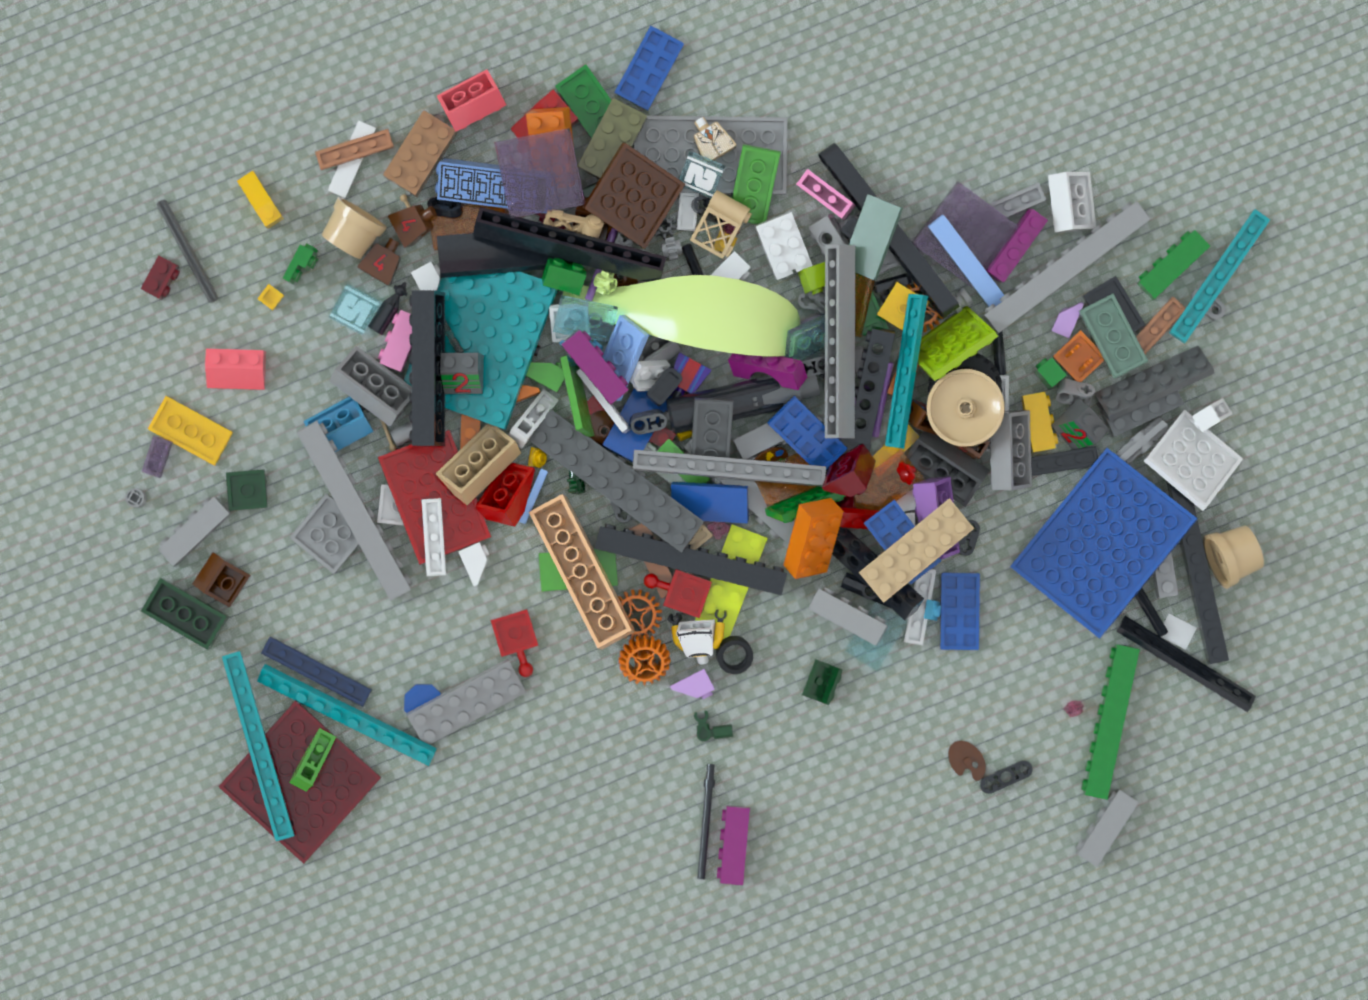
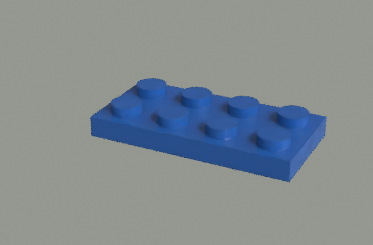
M650 26L614 94L649 111L684 43Z
M795 395L767 422L809 465L826 466L827 470L848 449L839 439L825 438V425Z
M895 499L864 522L884 551L915 527ZM936 559L932 564H930L921 573L914 577L909 583H914L925 573H927L929 570H931L933 567L941 562V559Z
M941 573L940 650H979L980 573Z

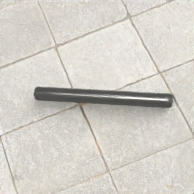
M165 199L159 201L157 207L207 300L210 303L218 300V296Z

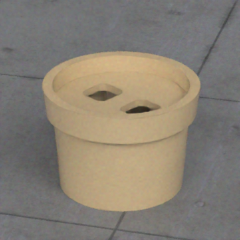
M338 197L333 206L334 211L322 236L344 252L361 259L377 236H381L387 229V226L357 205Z
M1245 525L1222 533H1211L1203 538V546L1208 564L1217 581L1226 589L1236 585L1240 579L1264 566L1261 547L1253 532Z

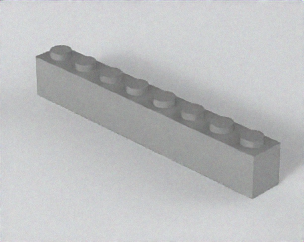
M692 439L684 446L686 450L684 454L691 455ZM718 477L712 479L716 484L748 486L749 512L752 511L756 515L754 519L760 525L766 524L770 528L768 532L776 539L780 537L784 541L782 545L788 549L795 519L792 522L783 523L766 516L765 508L777 502L752 480Z

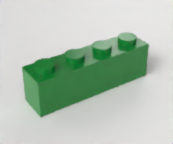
M1193 230L1191 233L1189 231L1184 233L1180 237L1182 241L1177 246L1173 244L1166 251L1168 253L1163 259L1159 257L1152 264L1154 268L1150 272L1145 270L1138 277L1140 281L1137 284L1152 300L1160 295L1210 247L1196 230Z

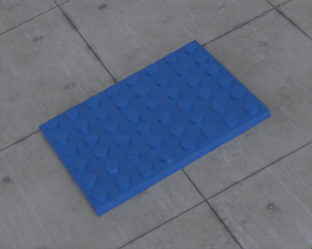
M1106 448L1010 567L1101 639L1198 519L1110 449Z

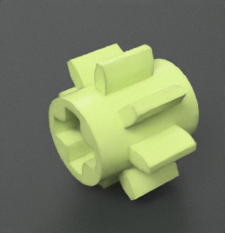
M602 270L601 273L596 274L593 281L594 286L598 287L596 292L609 295L610 292L616 289L617 279L613 278L614 273Z

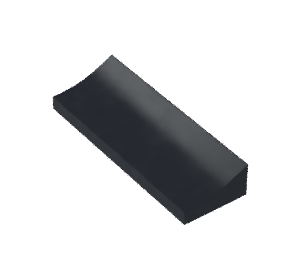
M473 233L437 236L441 278L543 270L546 267L548 258H555L473 236Z

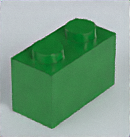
M548 258L542 276V284L546 287L580 296L587 275L586 269L581 264L566 263L560 258Z
M1044 358L1035 366L1037 370L1034 373L1048 390L1067 375L1053 358L1049 360Z

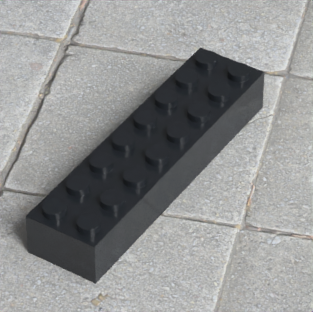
M412 290V295L409 297V304L412 307V314L409 317V323L412 326V334L409 336V342L412 345V353L409 356V361L412 365V372L409 375V381L412 384V392L409 395L410 403H412V411L409 414L412 430L410 431L409 438L412 446H445V393L440 374L441 353H445V292Z

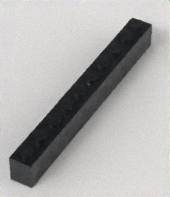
M483 207L479 209L473 236L644 282L661 279L667 258Z
M1166 481L1169 497L1197 518L1194 503ZM1197 520L1181 539L1180 546L1207 664L1228 661L1229 657Z
M605 524V527L600 526L595 549L782 596L787 577L784 568L773 566V569L765 568V563L754 561V565L746 563L747 559L737 556L735 560L729 559L728 554L717 552V555L709 554V549L698 547V551L690 549L691 545L689 544L681 553L662 538L661 541L653 539V535L642 533V536L634 535L635 531L624 528L622 532L616 530V526Z

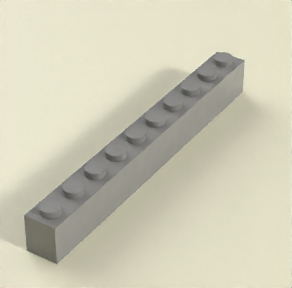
M1137 201L1133 204L1128 202L1121 208L1123 212L1119 215L1112 214L1106 219L1107 224L1103 227L1100 224L1091 230V236L1086 238L1084 235L1075 242L1077 244L1075 248L1071 249L1068 247L1060 253L1062 257L1059 260L1052 259L1045 265L1047 269L1043 272L1040 270L1036 271L1030 276L1031 281L1027 284L1023 281L1016 286L1015 289L1017 291L1010 295L1008 292L1000 298V304L989 306L984 310L986 314L983 316V319L996 334H999L1151 220Z
M825 245V438H855V245Z
M317 420L298 430L297 434L387 596L392 601L410 591L409 585L412 582L407 573L403 575L400 570L403 566L398 557H393L391 553L393 548L388 540L384 541L382 537L384 532L380 524L375 525L372 519L375 516L371 508L365 507L363 501L366 499L361 490L356 491L354 487L356 481L352 474L346 473L344 469L347 467L342 456L338 458L335 451L338 449L333 440L329 441L325 434L328 431L323 423L319 424Z

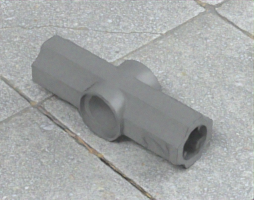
M1158 416L1146 428H1142L1130 438V441L1115 454L1127 464H1130L1141 453L1143 454L1155 444V441L1169 429L1168 425Z

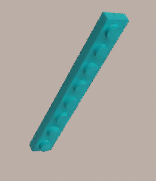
M1256 209L1252 211L1169 331V334L1182 343H1186L1269 223L1270 219Z
M908 294L885 446L901 449L905 447L928 299L926 295Z

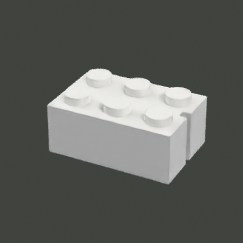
M786 212L754 225L776 280L793 274V269L798 272L813 266L792 212Z

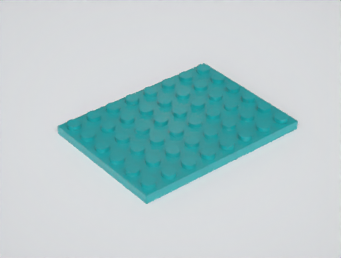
M520 271L441 278L437 291L445 292V353H480L484 356L483 394H445V408L506 430L549 315V307L555 299L557 289L543 286L542 279ZM409 364L404 382L412 387L409 381L412 365Z

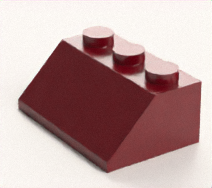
M864 444L842 454L829 467L822 486L823 490L848 497L856 494L861 495L867 490L876 460Z

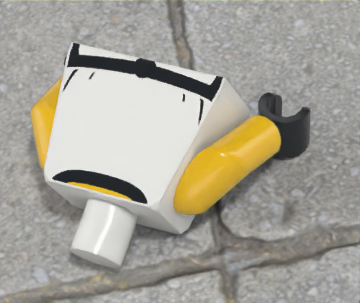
M719 609L715 612V617L718 619L716 623L715 619L680 622L682 620L680 613H676L677 620L674 621L673 614H670L668 621L673 624L671 627L673 643L681 651H684L686 657H696L698 664L708 663V656L713 655L714 650L719 648L724 638L725 623H723V620L728 615L726 610H724L723 618L718 616Z

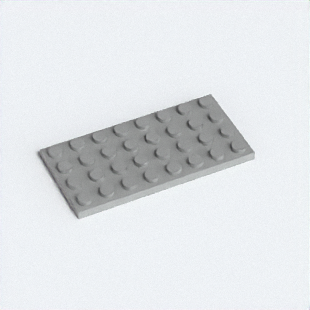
M647 116V120L634 143V149L680 181L701 190L704 189L695 185V174L691 184L684 181L690 163L692 162L703 167V176L706 169L714 171L717 176L710 191L704 190L711 194H714L716 190L724 194H733L743 144L781 151L772 195H786L787 118ZM702 117L706 119L709 126L718 122L737 145L730 152L708 164L722 170L723 173L687 159V156L703 162L694 140V135L700 132L694 122ZM686 185L680 192L705 194Z

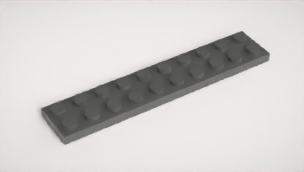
M551 409L529 439L531 443L681 553H683L705 523L590 437L577 431L575 426Z

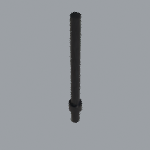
M707 764L706 779H704L703 784L705 795L697 879H705L712 791L715 788V764Z

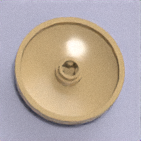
M960 369L946 374L935 383L928 396L927 416L931 427L940 438L955 446L972 447L986 442L998 431L1004 418L1005 403L1000 388L989 376L976 370Z

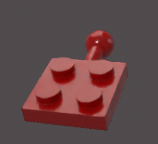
M677 569L674 572L671 584L659 580L657 575L653 573L647 574L644 577V585L647 588L653 589L658 587L668 591L663 606L700 618L712 584L711 581Z
M528 609L490 620L501 657L517 653L520 662L518 667L519 674L522 677L531 676L533 666L527 662L524 650L539 645Z

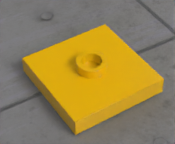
M896 282L877 316L903 331L908 294L916 293Z

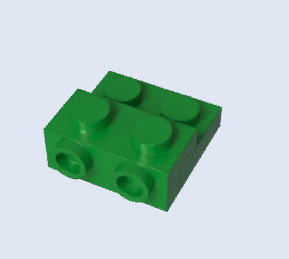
M307 243L305 246L300 244L283 279L292 285L294 282L298 283L303 274L301 272L302 268L307 271L310 268H315L318 262L316 258L318 250Z

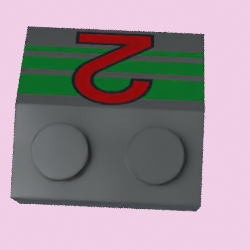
M441 353L440 374L444 393L483 394L484 356L480 353Z
M1077 399L1051 425L1073 450L1096 444L1110 430L1091 407L1080 399Z

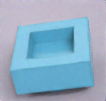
M927 599L924 619L937 621L941 615V602Z

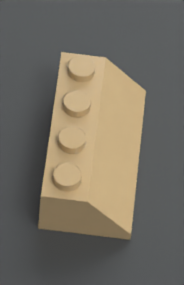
M487 424L436 475L458 499L468 505L521 454V451L515 440L498 427Z

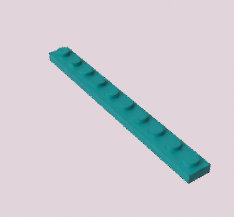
M238 651L221 656L275 841L293 837L295 834L242 653Z
M264 664L257 682L427 766L430 765L437 748L267 664Z

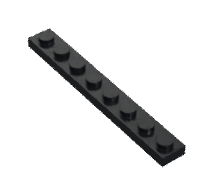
M1126 615L1121 620L1116 632L1244 711L1248 712L1251 709L1256 697L1254 694Z

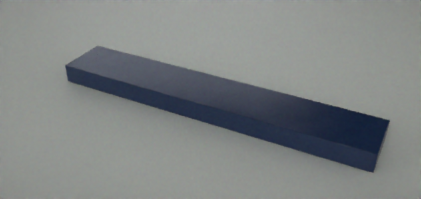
M271 636L261 654L362 707L372 691L367 686Z

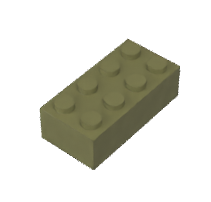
M613 98L578 164V169L600 180L622 142L633 147L647 120V115Z

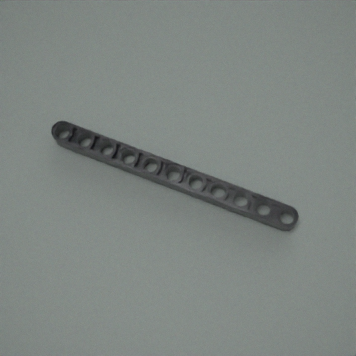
M835 143L818 154L822 163L860 212L867 194L877 197ZM897 224L888 249L921 292L928 296L927 300L942 318H945L959 308V303Z

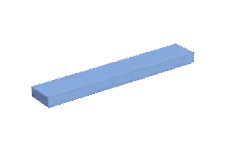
M942 214L927 227L988 307L992 304L997 306L1001 303L1000 298L1004 294L947 218Z

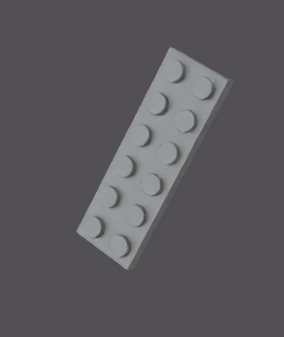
M506 659L406 714L421 741L430 745L525 694L526 690L510 661Z

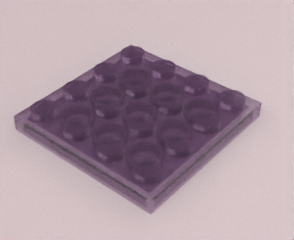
M570 128L494 142L511 218L585 204Z
M957 181L912 243L973 288L927 226L943 214L985 270L1019 226Z

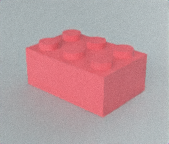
M488 69L437 95L455 132L466 128L476 121L482 120L485 116L499 111L502 107L506 106Z

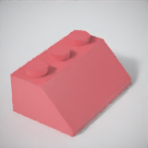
M206 349L205 371L207 388L265 390L266 351Z

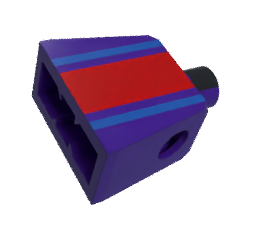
M679 352L673 369L681 374L682 382L672 392L671 397L684 395L685 392L689 394L696 392L711 373V369Z

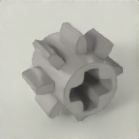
M674 236L665 238L666 243L661 244L663 256L669 257L670 261L678 259V254H683L680 240H674Z

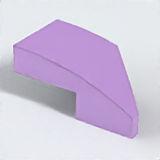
M1079 302L1077 305L1062 309L1057 316L1052 331L1070 338L1079 317V311L1084 303Z

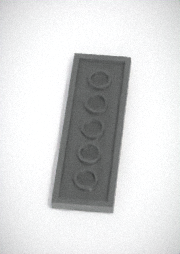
M1196 346L1097 391L1094 395L1108 419L1112 421L1213 375L1215 372L1200 347Z

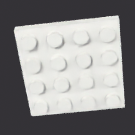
M1184 409L1144 462L1204 511L1243 458L1210 430L1207 429L1201 432L1195 426L1192 415Z

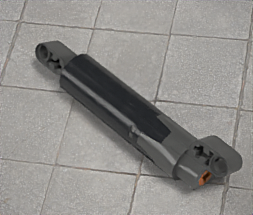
M818 352L797 358V360H801L803 364H806L805 371L807 374V379L799 390L782 387L776 379L768 375L668 398L666 400L667 412H663L660 409H652L635 413L630 417L629 424L632 431L636 434L662 430L666 427L667 423H670L672 432L675 434L691 431L693 427L694 398L733 399L732 421L778 411L794 395L801 402L802 399L820 395L816 375L825 373V365L818 366V362L821 359H825V353ZM657 416L660 417L658 423L655 422ZM642 420L644 423L641 427H635V422Z

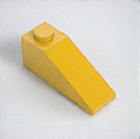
M254 171L237 180L266 228L269 229L284 219Z

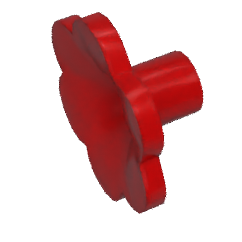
M900 462L898 464L899 467L896 468L897 473L900 475V480L911 485L915 479L914 473L916 468Z

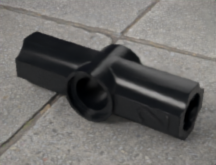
M846 572L840 586L841 588L889 607L875 593L872 596H867L865 594L867 586L855 575Z

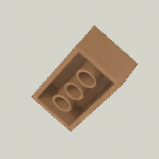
M423 110L383 176L413 196L418 197L437 164L454 140L457 132L449 125Z

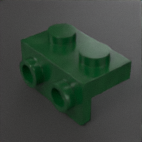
M815 659L802 695L830 705L835 696L837 684L841 680L843 670Z

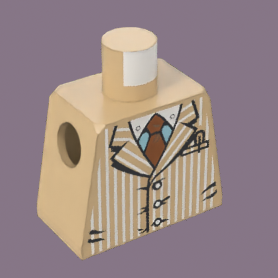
M704 117L694 122L700 131L694 135V140L703 163L710 164L737 147L734 140L718 122L709 126Z

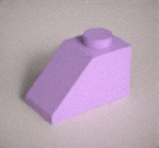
M705 669L670 686L674 691L695 698L702 697V699L713 695L711 691L715 690Z

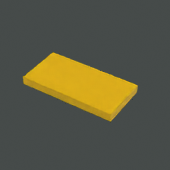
M165 396L148 427V430L214 466H216L234 433L168 396Z

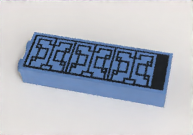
M444 158L437 164L436 174L439 176L435 192L437 193L438 200L538 213H547V210L553 209L555 172Z

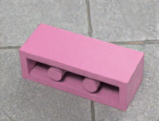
M808 169L796 184L844 221L856 206Z
M400 310L399 314H395L392 324H395L392 331H388L385 339L388 342L386 348H382L378 356L380 364L401 373L412 349V345L409 342V336L412 334V326L409 323L410 313Z

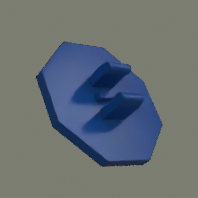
M415 684L405 693L404 711L408 713L441 695V693L432 684Z

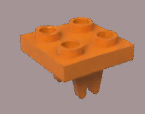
M1081 330L1052 356L1077 382H1082L1104 361L1098 348Z

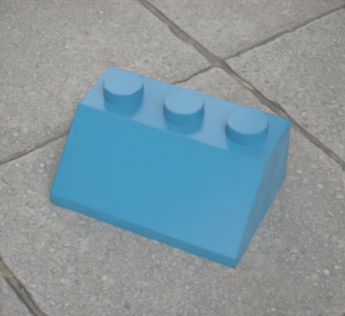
M350 396L304 421L305 426L317 420L319 424L323 423L328 431L325 434L329 441L333 440L338 450L374 432L359 403Z

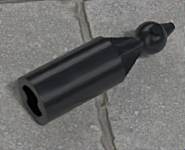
M406 282L398 286L394 285L395 294L383 301L369 323L368 327L378 334H384L397 313L400 296H407Z

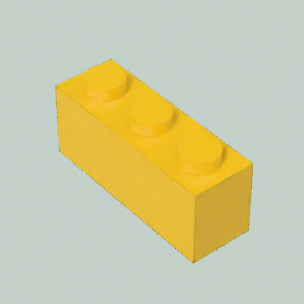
M1045 392L1021 396L1023 410H1030L1031 453L1055 449V444H1058L1057 434L1053 433L1051 426L1054 423L1053 414H1049L1048 407L1051 406L1049 395H1046Z

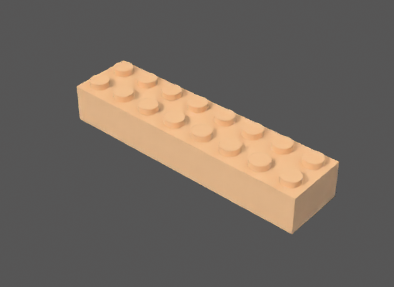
M561 494L531 510L529 514L597 648L602 650L634 633L635 630L567 496Z

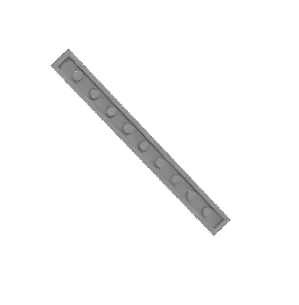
M1036 183L952 220L950 224L962 238L1046 201V197L1040 184ZM930 230L910 239L922 255L942 247ZM889 249L879 274L901 265Z
M634 450L632 470L820 487L823 486L826 475V466Z

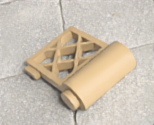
M716 190L690 241L722 259L725 256L729 257L734 248L731 244L743 223L747 224L752 216L750 208ZM710 212L717 217L718 224L708 227L706 218ZM729 223L736 227L732 234L725 236L722 225ZM719 226L722 237L712 239L709 229ZM706 230L709 241L701 242L696 239V236L700 231ZM723 239L725 248L722 253L715 250L714 241Z
M547 210L543 224L557 228L564 225L566 227L565 230L599 238L604 222L598 217L591 214L585 218L566 214L561 210ZM550 217L557 218L559 221L552 222ZM570 222H575V223H579V224H578V225H575V226H571L569 223H570Z

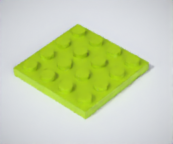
M965 306L961 312L955 313L921 338L918 365L936 381L943 378L953 368L960 366L967 358L974 356L978 350L991 344L998 335L968 306Z

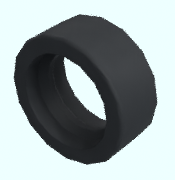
M729 636L723 639L719 648L716 649V659L721 669L726 673L741 674L751 666L753 651L744 638ZM732 645H740L746 652L745 659L737 665H729L724 660V651Z

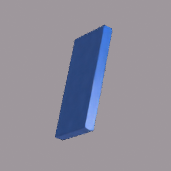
M634 388L620 414L630 426V417L635 413L652 409H660L666 412V401L661 406H657L647 398L646 394L648 391H637ZM659 416L656 417V420H655L656 423L659 422V419H660ZM638 420L635 422L634 426L641 427L644 422L642 420ZM614 423L602 446L633 463L634 450H644L654 432L636 434L631 428L625 434Z
M687 482L671 483V498L701 520L748 524V486Z

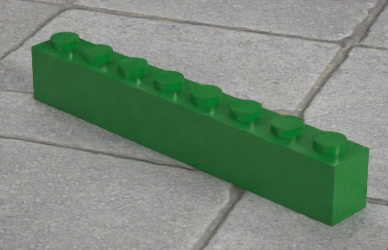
M1115 644L1114 648L1111 647L1109 658L1112 659L1111 666H1107L1105 677L1108 680L1107 684L1103 685L1101 696H1104L1103 703H1099L1097 715H1100L1098 723L1095 722L1093 734H1096L1095 740L1091 741L1089 752L1092 754L1085 766L1087 777L1082 780L1081 790H1083L1084 795L1108 800L1140 649Z

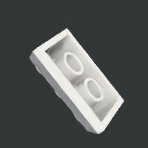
M1063 172L1048 175L1055 232L1094 229L1096 227L1090 172Z

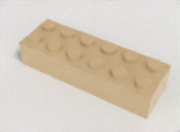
M949 498L858 573L884 603L971 532L974 527Z

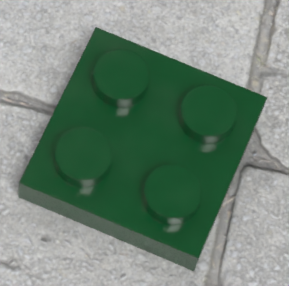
M265 469L226 472L229 511L268 508Z

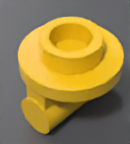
M531 447L527 466L543 467L547 461L546 453L539 448Z

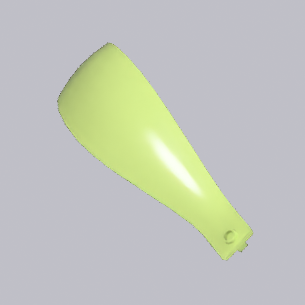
M710 275L671 277L616 287L609 295L595 292L592 301L585 299L589 286L583 285L580 296L563 291L561 304L588 302L589 318L616 324L619 316L625 315L649 335L702 349L754 356H786L796 352L797 342L805 344L806 335L799 333L801 321L798 310L787 299L762 286L738 279Z

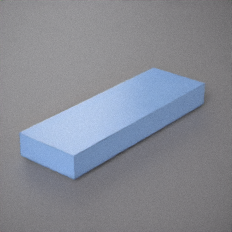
M541 469L527 500L525 512L519 520L523 524H526L530 515L529 512L532 510L548 472L544 469Z

